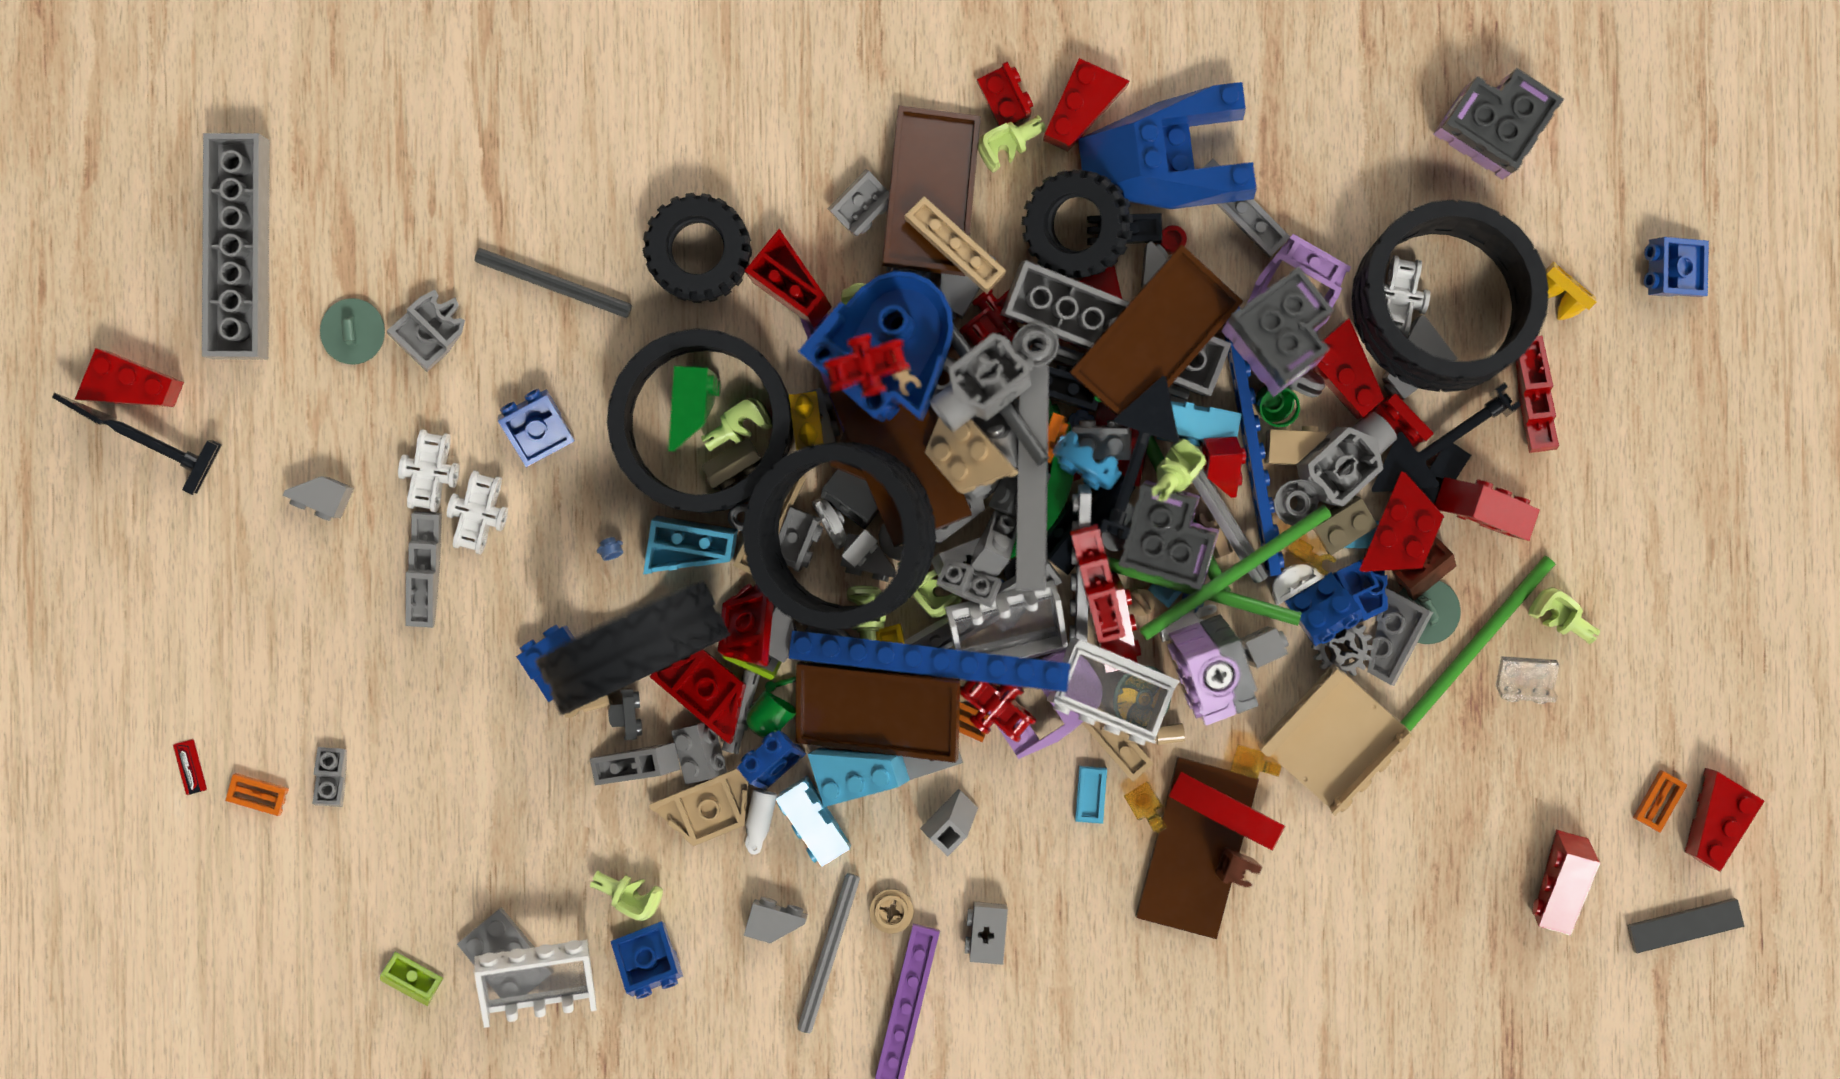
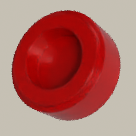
M1177 225L1167 226L1162 230V243L1159 244L1168 254H1173L1180 245L1185 247L1187 242L1186 233Z

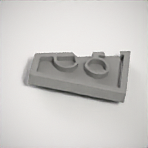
M1386 587L1385 593L1388 597V610L1377 615L1376 636L1372 642L1374 649L1371 650L1370 656L1372 659L1369 660L1367 672L1395 686L1433 612Z

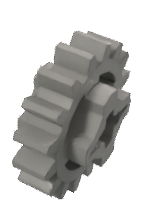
M1360 625L1357 628L1356 626L1350 629L1345 628L1341 631L1340 635L1335 636L1328 643H1320L1317 646L1311 645L1312 649L1318 650V654L1313 658L1314 660L1323 661L1319 666L1323 670L1331 667L1334 663L1345 674L1348 671L1351 675L1355 676V668L1358 667L1364 670L1366 668L1363 664L1364 659H1372L1371 656L1367 655V650L1374 649V646L1367 644V641L1372 636L1363 634L1366 629L1364 625ZM1355 636L1359 639L1360 649L1357 648L1354 641ZM1332 642L1344 643L1353 652L1341 651ZM1325 646L1330 650V660L1326 655ZM1356 658L1352 663L1342 666L1346 659Z

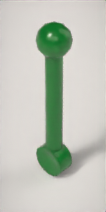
M796 676L777 682L768 681L765 684V689L773 692L777 687L796 682Z

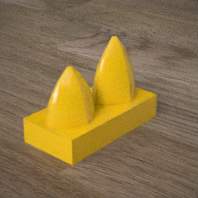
M1554 261L1546 269L1548 298L1555 297L1564 291L1567 292L1558 307V320L1572 318L1586 308L1590 310L1597 303L1596 297Z
M817 391L789 395L796 451L811 445L824 444Z

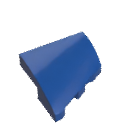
M1364 559L1333 573L1341 586L1347 589L1361 608L1363 618L1359 622H1363L1388 610V597L1385 593V588L1388 585L1387 575H1385V571H1359Z

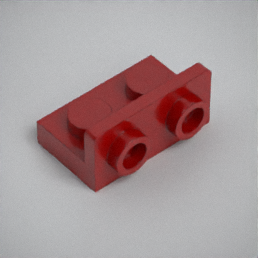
M1008 62L1003 63L1001 68L977 79L978 86L998 126L1009 122L1016 124L1031 116L1030 108L1033 107L1028 92L1023 93L1018 84L1021 82V78L1015 66L1010 68Z
M1396 393L1388 395L1373 410V412L1388 422L1396 435L1399 432H1403L1414 448L1419 443L1426 442L1434 434Z

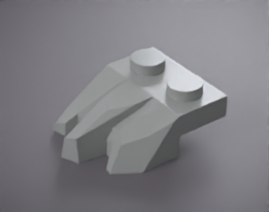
M436 290L418 298L407 308V313L387 330V334L426 372L448 354L462 334L465 322L462 318H452L459 307L456 298L443 304H438Z

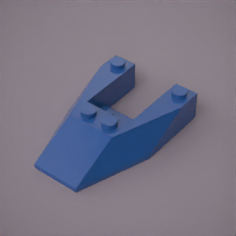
M1243 83L1214 85L1163 100L1081 137L1078 143L1082 170L1095 172L1111 179L1114 185L1120 187L1123 191V197L1128 199L1129 202L1165 209H1179L1254 199L1257 188L1253 162L1195 169L1189 130L1191 126L1243 120L1246 110Z

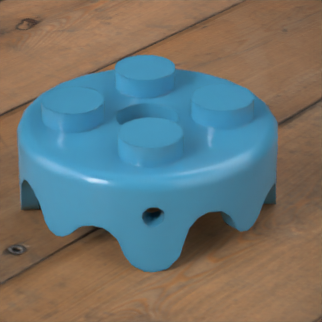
M1070 431L1066 436L1062 435L1052 451L1058 459V463L1061 464L1059 467L1072 476L1075 473L1079 474L1084 479L1083 482L1086 485H1090L1096 491L1099 487L1111 489L1122 473L1118 470L1117 459L1108 456L1100 463H1096L1092 458V448L1089 446L1080 447V443L1077 441L1078 436L1075 432Z

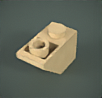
M1291 425L1286 427L1274 426V430L1266 431L1265 464H1298L1326 438V432H1318L1319 427L1302 426V431L1291 430Z

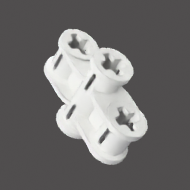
M1393 255L1389 264L1387 283L1384 284L1386 303L1392 319L1403 335L1407 337L1411 326L1413 310H1419L1420 314H1425L1428 309L1430 290L1417 291L1422 260L1413 262L1399 259V256Z
M422 429L417 438L415 459L409 458L406 454L401 456L398 466L399 479L411 478L407 496L408 508H427L431 512L436 513L441 502L443 483L449 484V487L452 488L456 487L459 478V464H446L451 442L450 434L445 433L443 436L427 433V430ZM429 442L438 443V445H430ZM411 467L420 468V470H412ZM438 472H446L447 475H441ZM420 496L427 497L429 500L420 499Z
M474 470L468 482L465 499L459 498L458 494H452L447 507V517L453 518L455 516L460 518L453 539L454 548L464 547L476 551V554L481 555L487 542L490 526L496 527L497 531L503 530L508 516V508L502 507L500 509L495 507L502 485L501 477H487L480 475L479 471ZM480 484L488 485L489 488L480 486ZM460 507L469 509V511L462 510ZM486 514L493 515L495 518L486 516Z

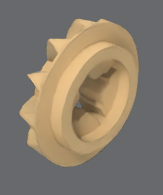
M886 889L878 893L871 902V921L882 932L889 934L899 933L905 930L913 919V904L909 896L899 889ZM896 900V910L902 914H894L890 918V922H888L887 911L880 907H890L891 903Z

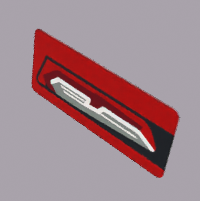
M191 739L174 744L173 748L186 795L207 790L195 741Z

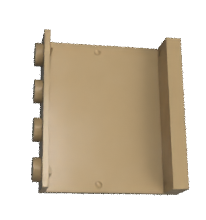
M1333 663L1258 743L1261 752L1268 758L1270 756L1274 758L1330 808L1331 813L1336 816L1340 811L1344 812L1350 807L1353 802L1352 798L1359 791L1363 792L1370 786L1371 778L1378 771L1382 772L1391 763L1390 758L1397 751L1402 752L1409 745V738L1412 734L1400 721Z

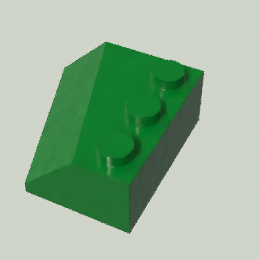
M674 366L668 451L674 452L704 426L715 404V397L720 396L721 380H718L717 375L709 368Z

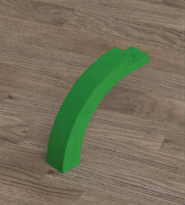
M1049 399L1050 424L1053 413L1061 414L1057 403L1052 405ZM1070 422L1066 423L1069 424L1067 433L1072 431ZM1053 456L1051 462V477L1047 487V531L1061 513L1069 496L1074 476L1059 467L1061 464L1058 463V459ZM1017 535L1010 558L1017 555Z

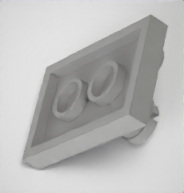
M502 907L457 943L473 965L475 956L485 953H500L518 948L527 949L534 947ZM548 965L488 974L485 977L487 982L502 998L527 994L554 970Z

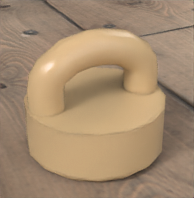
M1143 588L1133 590L1130 593L1132 605H1127L1129 610L1138 616L1150 614L1155 606L1153 594Z

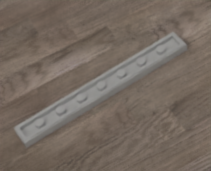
M1044 365L1042 367H1034L1030 371L1032 386L1019 395V416L1048 455L1049 366ZM1019 440L1016 590L1046 591L1048 460L1038 466Z

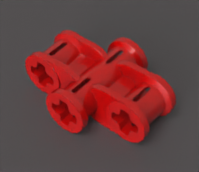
M991 289L987 294L983 292L972 301V304L978 306L982 312L967 322L959 331L967 336L974 345V348L993 333H1000L1001 336L1010 340V343L1013 342L1014 336L1020 327L1014 320L1000 315L1009 290L999 299H996L992 294L993 289Z
M871 334L849 339L847 346L851 347L853 354L831 359L823 363L824 368L828 369L832 384L830 391H840L861 384L863 388L861 392L862 397H869L887 391L886 386L882 385L881 377L910 369V364L906 363L902 350L903 340L887 342L872 348L870 343L872 340Z
M967 681L963 686H960V695L979 710L976 715L972 714L969 717L970 721L985 734H989L991 732L990 727L995 724L1015 742H1019L1022 733L1030 724H1035L1037 721L1028 710L1014 700L1018 695L1024 693L1022 687L998 686L997 684L978 682V686L972 691V688L977 684L976 681ZM1009 690V693L1003 699L1002 696ZM991 711V714L985 720L984 717ZM1021 719L1022 721H1021L1020 724L1015 728V727H1014L1015 724Z

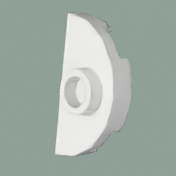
M819 497L812 501V506L818 517L822 519L821 522L835 548L841 549L845 546L847 538L843 527L845 521L839 510H834L827 500Z
M1294 564L1285 567L1281 571L1282 575H1277L1272 584V597L1275 605L1278 606L1318 582L1324 576L1318 569L1305 564Z

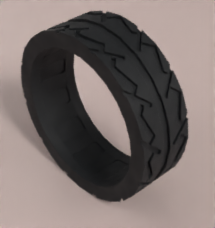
M1454 200L1434 201L1413 209L1414 211H1408L1394 221L1362 258L1353 280L1352 312L1355 327L1362 343H1365L1366 350L1378 365L1392 376H1397L1400 381L1418 389L1440 392V390L1443 392L1462 391L1489 381L1526 353L1539 335L1547 315L1548 282L1545 267L1537 249H1534L1533 243L1523 230L1505 215L1501 216L1498 211L1475 202L1458 200V202ZM1429 234L1449 235L1463 239L1480 248L1494 261L1504 276L1510 291L1512 305L1510 327L1504 342L1495 354L1473 361H1450L1425 352L1403 335L1392 319L1386 303L1384 290L1386 266L1393 249L1398 244L1413 237Z
M706 329L677 331L650 342L636 353L621 371L609 400L607 416L608 434L612 451L620 469L636 488L651 499L677 510L710 513L731 509L739 504L748 502L757 483L775 463L788 455L792 444L793 423L790 400L781 376L759 351L742 339L721 331ZM710 351L724 353L741 360L751 367L761 378L769 394L773 411V430L769 446L758 466L748 477L733 487L712 494H686L664 484L644 464L634 440L633 411L637 397L645 382L659 367L671 359L691 352Z
M840 442L811 445L810 447L789 453L765 473L755 486L747 504L748 511L746 510L743 525V542L752 578L764 596L769 598L768 600L777 609L802 624L826 630L847 629L888 615L906 603L908 598H911L923 583L931 566V559H933L936 544L935 517L932 513L933 509L927 492L916 475L911 472V469L896 456L878 447L857 442ZM829 461L855 465L870 473L884 485L893 498L901 516L904 539L902 556L897 572L888 586L875 599L860 606H842L826 602L811 594L795 579L788 569L781 552L778 534L779 520L787 495L793 485L806 472Z
M705 581L693 584L646 604L535 660L545 683L549 684L552 689L550 694L557 705L559 713L564 715L730 636L720 612L716 613L714 605L716 604Z

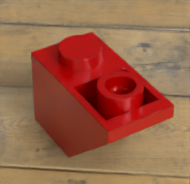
M1237 437L1205 438L1202 454L1206 460L1203 468L1207 478L1229 497L1236 498L1238 486L1242 485L1243 480L1241 466L1246 462L1244 447L1241 448Z

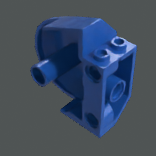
M893 271L877 276L861 287L846 305L840 302L798 352L830 379L828 369L824 368L823 363L831 359L853 354L851 347L847 346L849 339L871 334L872 340L870 343L872 348L887 342L903 340L902 350L906 363L910 364L911 371L909 373L920 380L922 384L920 389L914 382H909L906 385V390L910 396L906 397L899 389L900 381L894 380L892 375L881 377L882 385L886 386L887 391L880 394L862 397L861 392L863 388L861 384L844 389L843 391L871 416L881 422H884L885 419L888 421L893 419L900 410L898 407L900 403L923 421L930 405L929 400L934 395L951 345L953 314L945 295L929 279L911 272ZM900 320H904L902 327L895 330V324Z

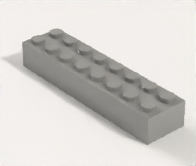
M203 133L202 357L210 359L268 360L270 140L259 133Z
M1025 260L1019 264L1000 315L1024 325L1032 323L1047 325L1054 330L1059 339L1088 350L1130 302ZM1213 336L1172 384L1202 396H1211L1231 343Z

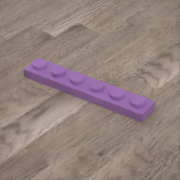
M914 923L912 925L875 1079H904L940 933L938 929Z

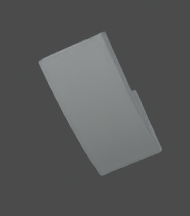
M946 559L936 584L958 596L992 608L1002 582L1000 578L974 571L970 565Z
M317 748L314 768L316 782L312 804L343 807L347 762L346 749Z

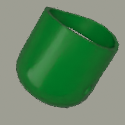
M1266 385L1263 386L1256 394L1255 409L1259 416L1269 425L1275 427H1286L1292 424L1300 412V402L1297 395L1286 387L1273 397L1267 390L1268 387ZM1294 399H1295V401H1296V410H1295L1294 415L1291 417V419L1288 420V421H1286V422H1284V423H1279V424L1272 423V422H1280V421L1286 419V418L1291 414V412L1293 411V408H1294V404H1295Z
M764 690L747 711L746 723L752 732L764 739L771 732L781 731L785 724L797 714L796 708L789 702Z

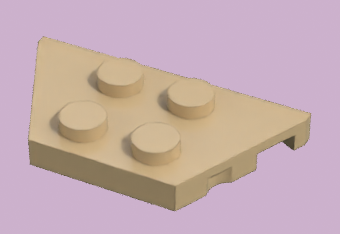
M938 418L925 453L958 492L964 494L975 490L978 486H987L995 483L997 479L1006 476L1013 477L1019 473L972 419L955 432H952Z
M736 768L649 804V807L653 812H657L668 822L667 824L675 831L681 833L683 838L692 846H696L745 826L749 782Z

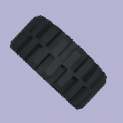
M1085 170L1061 171L1054 177L1049 176L1044 179L1043 185L1035 187L1032 191L1033 198L1031 201H1026L1024 209L1027 210L1026 217H1022V225L1026 226V233H1022L1024 242H1028L1030 245L1028 251L1031 256L1037 257V263L1041 267L1048 268L1068 278L1090 277L1091 275L1100 274L1106 268L1115 265L1118 262L1117 258L1120 255H1124L1128 247L1125 245L1127 240H1131L1133 231H1130L1133 215L1129 214L1128 210L1131 206L1128 199L1123 197V191L1106 176ZM1075 197H1082L1093 202L1097 206L1102 220L1101 232L1096 242L1091 247L1081 251H1074L1064 247L1057 239L1054 230V219L1059 207L1066 200Z
M687 193L684 198L679 199L676 196L670 199L671 203L667 206L662 204L657 209L659 213L656 217L651 216L648 222L650 227L648 231L644 232L643 237L645 241L643 256L646 258V266L656 282L678 299L690 300L693 303H702V301L706 300L712 302L718 300L717 297L730 294L732 292L731 289L735 285L739 286L743 281L742 276L745 273V269L749 266V258L752 257L750 235L738 213L722 199L712 198L710 194L702 193L701 196ZM695 223H705L715 228L721 235L724 245L723 255L719 263L710 271L702 274H691L682 270L676 264L672 254V245L677 234L683 228Z

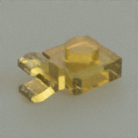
M1299 539L1298 542L1294 541L1284 549L1304 563L1316 568L1322 575H1328L1329 573L1322 568L1324 560L1327 559L1332 563L1336 562L1335 557L1330 554L1318 556L1312 552L1314 547L1302 539Z
M1237 744L1230 771L1258 779L1260 771L1279 777L1282 766L1276 762L1263 760L1265 754L1258 749Z
M1146 781L1124 795L1137 820L1140 821L1146 817L1152 830L1157 832V834L1167 828L1156 811L1163 807L1149 782Z

